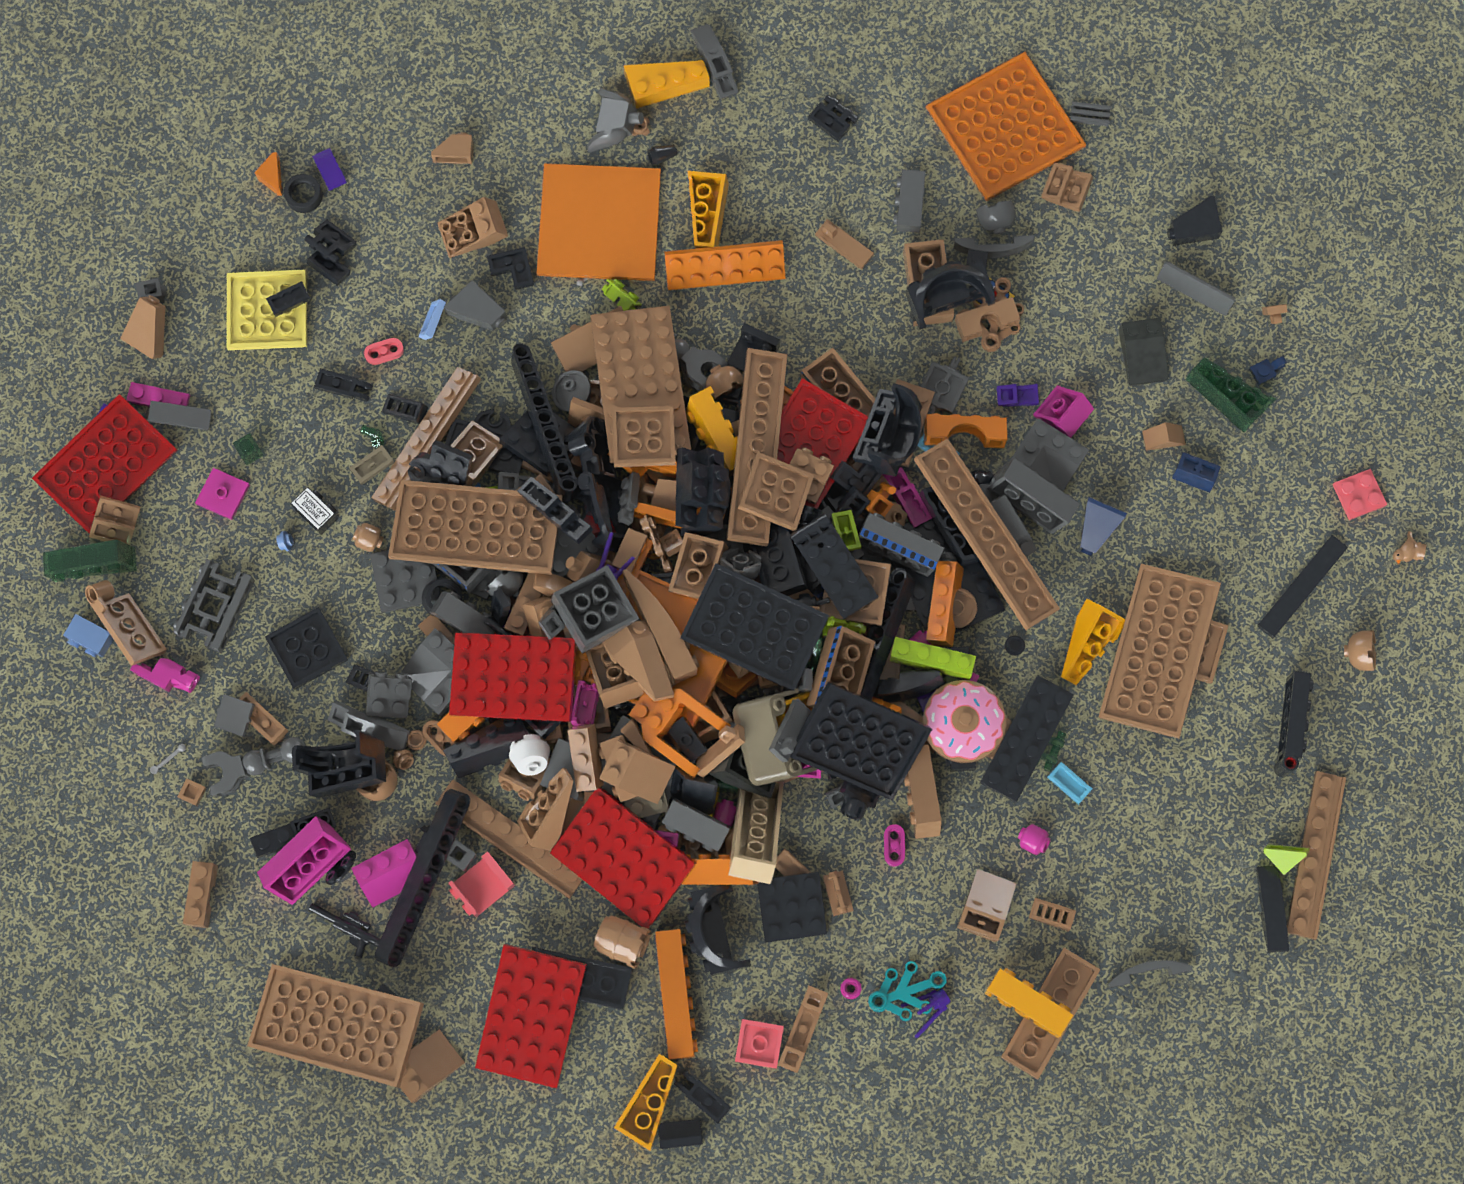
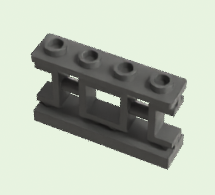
M207 559L199 568L197 582H193L190 588L191 595L188 600L184 601L182 605L183 612L180 619H176L173 629L176 636L186 640L189 639L192 631L206 636L207 639L204 646L222 654L255 580L252 576L238 571L234 580L218 574L221 569L220 564ZM209 576L219 581L216 590L205 587ZM227 584L237 588L233 599L223 594ZM209 594L224 600L217 617L201 611ZM192 613L202 617L199 627L188 624ZM210 621L220 624L216 636L214 633L206 631Z

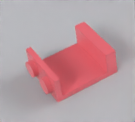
M488 851L481 856L483 858L455 882L450 881L448 883L452 887L449 889L450 893L456 900L460 897L464 902L462 908L469 916L471 914L475 917L479 916L515 886Z

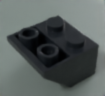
M675 765L670 789L671 798L673 800L676 798L707 815H712L718 789V783L715 778H712L709 773L704 777L698 774L693 777Z

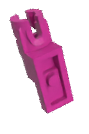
M160 658L153 670L144 663H141L140 666L137 664L133 665L130 668L134 674L170 692L172 687L191 693L200 680L198 674L190 670L186 672L183 666L170 659Z

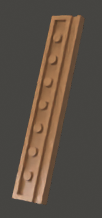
M459 367L455 369L371 497L375 502L394 511L396 510L401 480L411 481L407 471L411 467L409 463L420 452L431 454L432 444L435 440L441 442L479 384L481 378L478 375H474Z
M1320 771L1315 772L1301 846L1309 848V853L1298 863L1287 922L1288 934L1317 939L1346 777H1339Z
M455 780L450 782L439 800L435 803L437 806H439L444 793L449 789L468 794L470 805L462 823L568 899L571 898L583 879L551 855V851L530 846L520 826Z

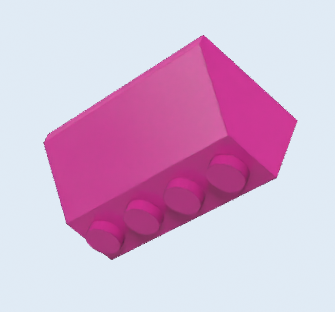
M315 816L257 873L266 890L293 905L344 857L351 848L330 824Z

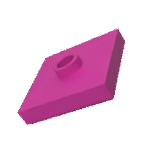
M213 468L195 504L233 520L250 484Z

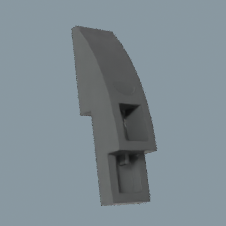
M705 24L691 29V35L701 60L704 61L719 100L738 94L739 91L732 76V68L710 25Z
M335 701L332 703L328 721L342 727V732L356 737L354 730L368 732L376 739L384 741L385 747L405 750L410 731L379 716H366L365 713L342 702Z

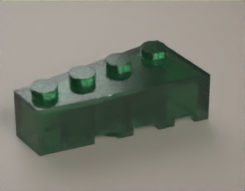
M1205 357L1191 370L1185 379L1243 433L1276 400L1271 395L1263 394L1259 388L1251 387L1244 383L1240 377L1230 375L1226 369Z
M111 540L43 552L44 576L52 579L53 582H62L67 578L80 579L86 576L137 571L136 548L119 540Z

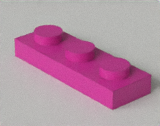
M131 382L126 401L150 407L151 401L188 406L190 395Z

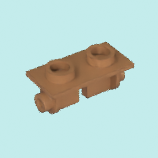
M834 871L824 875L823 880L833 916L854 911L843 871Z

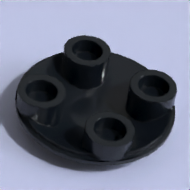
M350 850L326 873V883L328 885L337 883L348 874L356 859L355 851Z

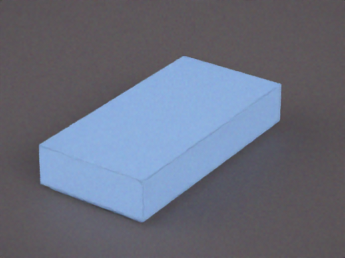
M439 299L431 303L419 338L427 340L433 337L446 304L445 301Z

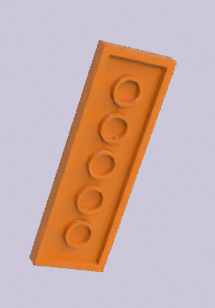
M783 240L664 252L668 290L785 279Z

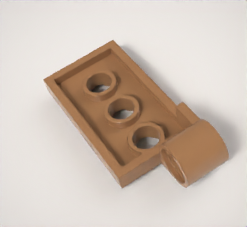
M108 580L91 584L85 588V596L131 666L166 652V647L129 593L114 598V588ZM112 606L118 607L121 612L115 611ZM123 622L130 624L132 628H127ZM134 639L141 640L143 644L136 643Z

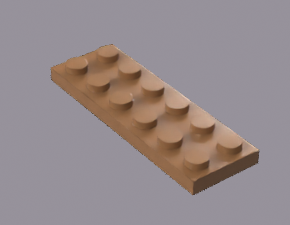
M1063 948L1038 993L1043 991L1053 998L1051 1001L1057 1005L1060 1003L1066 1005L1071 1009L1070 1013L1074 1017L1101 969ZM1023 1017L1001 1058L1038 1080L1073 1017L1059 1038L1033 1023L1034 1020L1031 1018L1028 1020Z

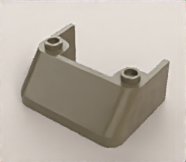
M798 688L795 691H783L743 702L733 708L735 726L739 724L744 727L745 743L741 745L749 779L756 786L819 770L814 767L802 768L801 762L791 757L787 762H781L768 750L779 729L776 716L782 715L786 708L784 696L798 693Z

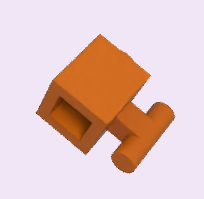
M881 482L879 492L871 489L867 496L871 502L864 510L868 513H877L885 517L894 505L887 498L890 494H895L896 488L886 482Z

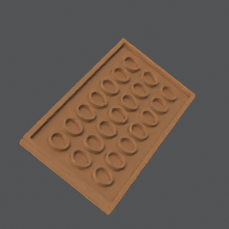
M670 305L590 315L610 463H614L612 408L673 406L675 455H677V449L680 447L691 450Z
M401 480L388 557L394 560L552 575L559 528L535 509L518 491ZM557 495V496L559 497L560 501L562 502V501H563V496H562V495Z
M1145 564L1140 565L1099 718L1180 739L1221 583Z
M272 964L247 1046L400 1088L424 1003Z

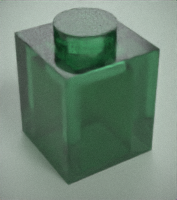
M250 433L233 442L246 465L264 456Z

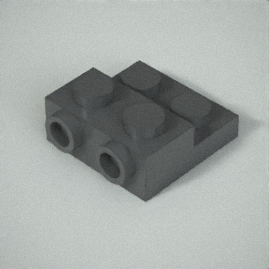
M375 671V674H369L366 716L407 718L412 678L407 673L397 672L395 675H387V672Z

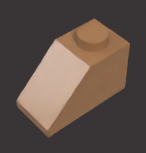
M467 133L452 134L431 152L433 163L472 164L474 144L472 135Z

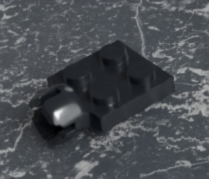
M844 780L839 791L844 795L840 812L843 815L846 813V816L851 819L862 820L868 807L875 809L880 795Z

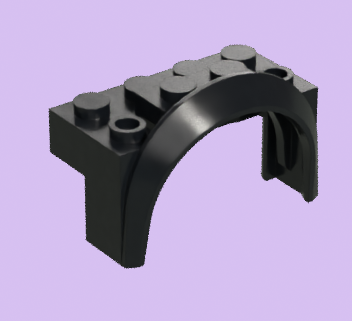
M354 730L356 735L355 742L333 746L295 745L292 748V770L308 775L309 795L317 798L386 782L385 742L376 739L368 732ZM333 757H335V770H333Z

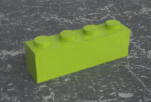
M895 637L890 662L924 670L933 669L945 675L970 680L976 656Z

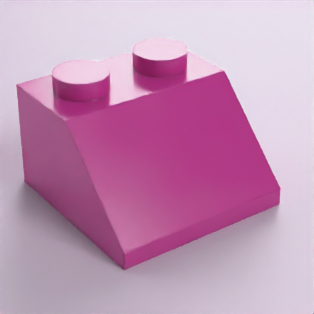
M1057 385L1033 416L1071 438L1089 417L1094 408L1083 393Z

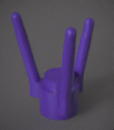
M613 532L609 533L605 549L602 555V559L597 570L603 568L605 565L608 551L612 542ZM632 556L618 571L615 567L607 564L616 580L623 573V570L634 561L635 557Z
M934 989L925 995L917 997L921 1001L930 998V1003L917 1011L918 1015L932 1007L937 1011L915 1034L916 1038L942 1012L947 1010L946 1005L951 1003L943 989L938 991ZM904 1002L901 1004V1007L908 1006L909 1004Z

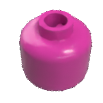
M1034 824L1029 825L1027 828L1023 827L1018 835L1020 847L1034 855H1038L1041 852L1045 853L1051 841L1049 833Z

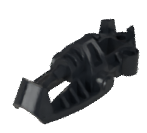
M589 416L569 433L563 442L564 445H568L569 450L574 456H580L583 472L577 478L578 500L584 502L583 507L586 509V515L592 516L595 524H598L600 529L598 537L592 540V544L597 548L605 549L609 533L612 532V522L617 533L613 532L609 551L618 552L628 528L632 529V523L627 526L624 523L618 522V512L621 508L619 501L622 496V480L615 479L617 476L614 463H610L605 421L598 417Z

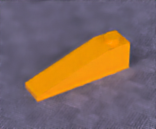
M1086 599L1076 618L1061 677L1077 685L1092 668V660L1096 656L1102 657L1105 653L1103 648L1109 641L1114 643L1118 639L1124 627L1125 619L1107 608Z

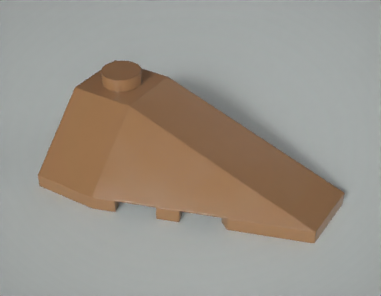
M645 620L633 622L604 641L603 645L610 659L615 664L618 663L625 669L624 673L628 677L631 675L638 682V686L654 702L674 697V692L655 639Z
M562 768L549 781L548 788L545 791L541 790L534 802L530 801L517 820L530 846L551 851L559 840L573 785V779L566 768Z

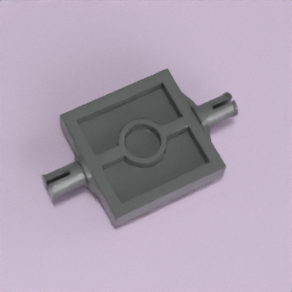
M953 356L949 366L940 365L933 361L921 385L922 388L935 392L927 414H933L936 409H940L952 415L969 381L968 377L956 370L961 361L959 358Z

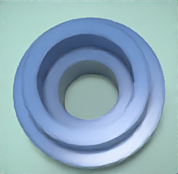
M286 531L277 535L276 540L279 549L290 551L292 545H294L292 535Z

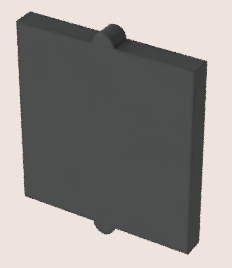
M224 694L220 708L217 709L218 714L214 727L245 737L248 725L252 721L250 718L255 704Z

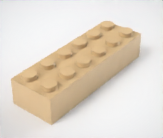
M783 781L776 782L772 797L769 799L739 788L729 876L771 884L777 859Z

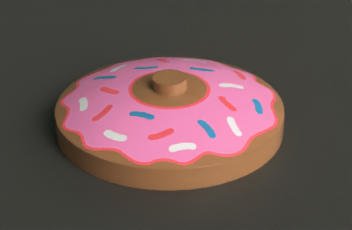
M958 680L943 685L933 693L924 709L923 724L932 728L927 741L939 755L950 761L971 763L987 757L998 747L1004 736L1006 716L1001 701L992 690L978 682Z

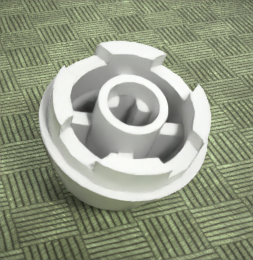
M535 734L524 735V739L517 743L513 741L510 746L509 758L521 774L535 775L545 770L550 755V747L547 742Z

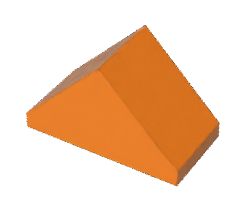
M273 152L254 173L261 183L278 196H281L280 159L277 152Z

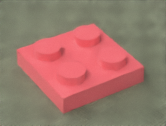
M1371 469L1333 483V487L1349 520L1387 506Z
M742 1019L735 1062L777 1069L784 1026Z

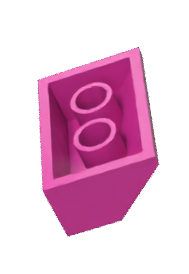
M408 839L351 868L372 908L401 893L417 857Z

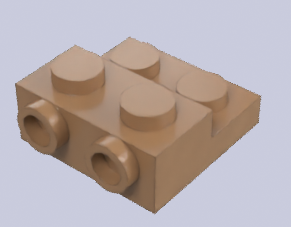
M797 448L789 465L814 475L806 501L816 505L833 471L834 465L826 457L821 456L819 459L813 456V452L807 448H802V450Z
M509 759L498 775L499 783H501L500 786L506 791L514 790L518 792L519 797L523 800L528 801L532 799L535 801L538 793L544 787L540 783L546 768L541 773L535 775H524L517 770Z

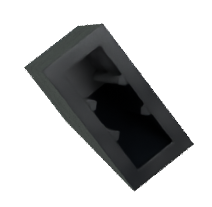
M1215 196L1208 197L1171 222L1170 227L1167 229V236L1169 240H1172L1173 246L1220 238L1222 228Z

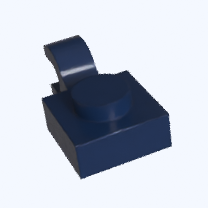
M1284 356L1279 357L1272 363L1265 359L1251 366L1249 370L1258 386L1276 378L1277 374L1275 371L1285 367L1287 362Z

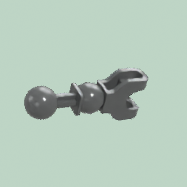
M675 333L674 339L678 363H680L679 369L684 373L686 385L698 393L706 389L707 378L702 372L710 371L717 365L725 367L727 363L713 350H699L694 346L690 349V345L683 339H677L678 335Z
M290 737L282 743L281 748L270 752L261 748L260 751L250 750L244 756L238 755L233 757L222 751L204 756L202 758L203 766L207 768L221 767L223 771L222 779L210 787L211 796L220 797L236 792L241 786L242 781L249 778L250 775L256 776L265 772L266 769L272 770V763L281 760L292 763V748L295 745L306 746V743L301 738Z

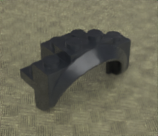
M949 261L941 267L929 268L922 274L921 282L915 281L910 283L905 293L911 307L910 317L912 322L916 321L920 330L926 328L924 318L981 298H985L988 306L995 304L993 287L982 261L978 263L973 261L966 265H963L961 261ZM965 283L970 284L971 286H969V288L967 289Z
M893 383L892 391L879 389L853 459L858 463L874 465L877 473L897 476L900 465L906 462L919 443L922 427L920 415L922 405L917 395L911 389Z
M684 447L678 448L675 525L682 527L681 535L683 536L685 532L707 536L723 529V516L729 507L731 499L729 469L724 467V453L709 447L699 452Z
M718 885L691 892V898H688L690 910H693V913L687 915L688 920L685 921L687 933H692L693 941H689L692 954L697 953V958H706L703 960L705 973L710 972V976L724 973L730 974L736 970L752 967L750 959L744 961L732 960L718 897L733 892L732 885ZM707 909H712V911L706 912Z

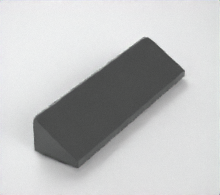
M1168 261L1164 263L1157 277V280L1224 316L1228 314L1236 300L1235 297Z

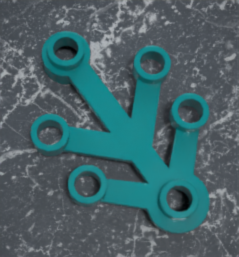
M909 961L905 965V972L896 991L888 993L892 982L898 978V972L894 968H889L885 972L886 977L880 990L873 992L869 996L868 1004L875 1012L887 1010L900 1016L901 1020L905 1022L910 1021L912 1018L911 1010L908 1008L902 1009L891 1002L899 999L918 1009H922L924 1004H929L930 1002L921 1001L911 995L932 987L942 989L947 983L946 975L941 971H935L931 974L930 979L908 986L912 975L918 971L917 964L914 961ZM910 964L915 965V970L912 972L907 969ZM890 971H894L896 973L895 977L892 979L888 977V973ZM936 977L942 978L943 981L941 984H936L934 982ZM881 998L883 1000L882 1005H876L875 1000ZM930 1008L926 1012H923L922 1014L927 1015L931 1013L932 1008ZM908 1011L910 1013L909 1018H903L902 1013Z

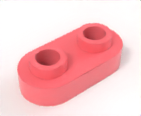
M390 338L368 345L364 351V356L369 364L378 365L400 358L404 352V347L399 339ZM397 347L398 349L396 352H391V348ZM378 353V357L372 358V354Z

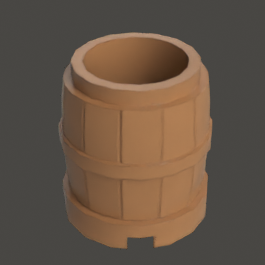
M606 916L596 934L594 947L597 948L598 952L608 956L610 959L627 963V966L636 969L640 964L637 962L638 957L643 958L651 936L648 934L651 930L645 927L641 928L626 919Z

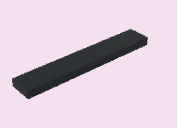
M1331 535L1257 627L1273 639L1348 547Z

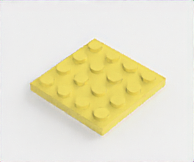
M306 270L227 273L228 350L307 347V303L275 317L266 299L301 281L307 290Z

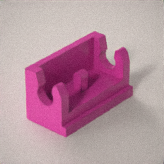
M578 681L572 710L571 723L573 726L594 724L599 700L596 684L587 685L584 681Z

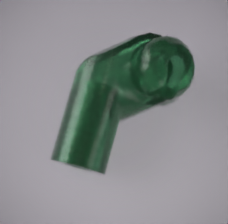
M362 425L360 434L369 436L372 442L371 445L377 449L384 445L385 440L379 429Z

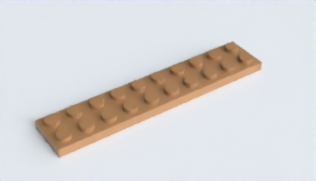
M748 348L746 352L727 531L728 541L767 546L769 543L771 522L738 509V505L756 453L760 452L777 459L787 354Z
M946 439L916 456L914 461L1025 630L1060 610L950 441Z

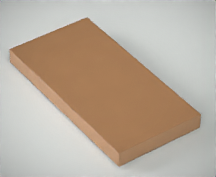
M618 306L607 313L623 311L621 306ZM591 321L550 342L565 372L571 370L582 372L597 364Z

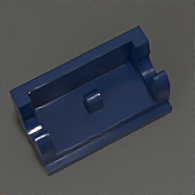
M1183 452L1172 479L1210 493L1221 466Z

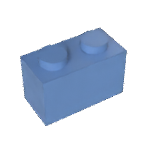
M75 614L63 634L68 639V644L77 649L79 646L86 648L84 652L94 658L97 655L104 657L114 640L107 630Z

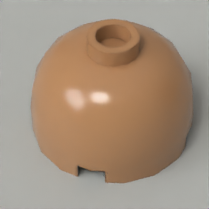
M717 365L710 370L711 374L706 380V388L712 387L714 393L711 396L714 401L720 399V395H728L741 387L744 377L735 367H721Z
M1374 630L1359 631L1350 637L1348 645H1344V656L1349 657L1350 664L1358 670L1375 671L1374 669H1376V638Z
M386 760V782L357 789L368 800H385L392 795L397 787L398 777L396 771Z

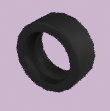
M294 175L286 182L284 187L285 200L295 212H312L317 209L322 201L323 195L320 184L311 175ZM304 183L311 185L315 194L310 201L297 203L293 200L292 191L296 186Z
M445 578L428 583L421 597L425 610L428 613L433 607L431 593L439 586H445L461 596L459 600L462 601V591L458 584Z

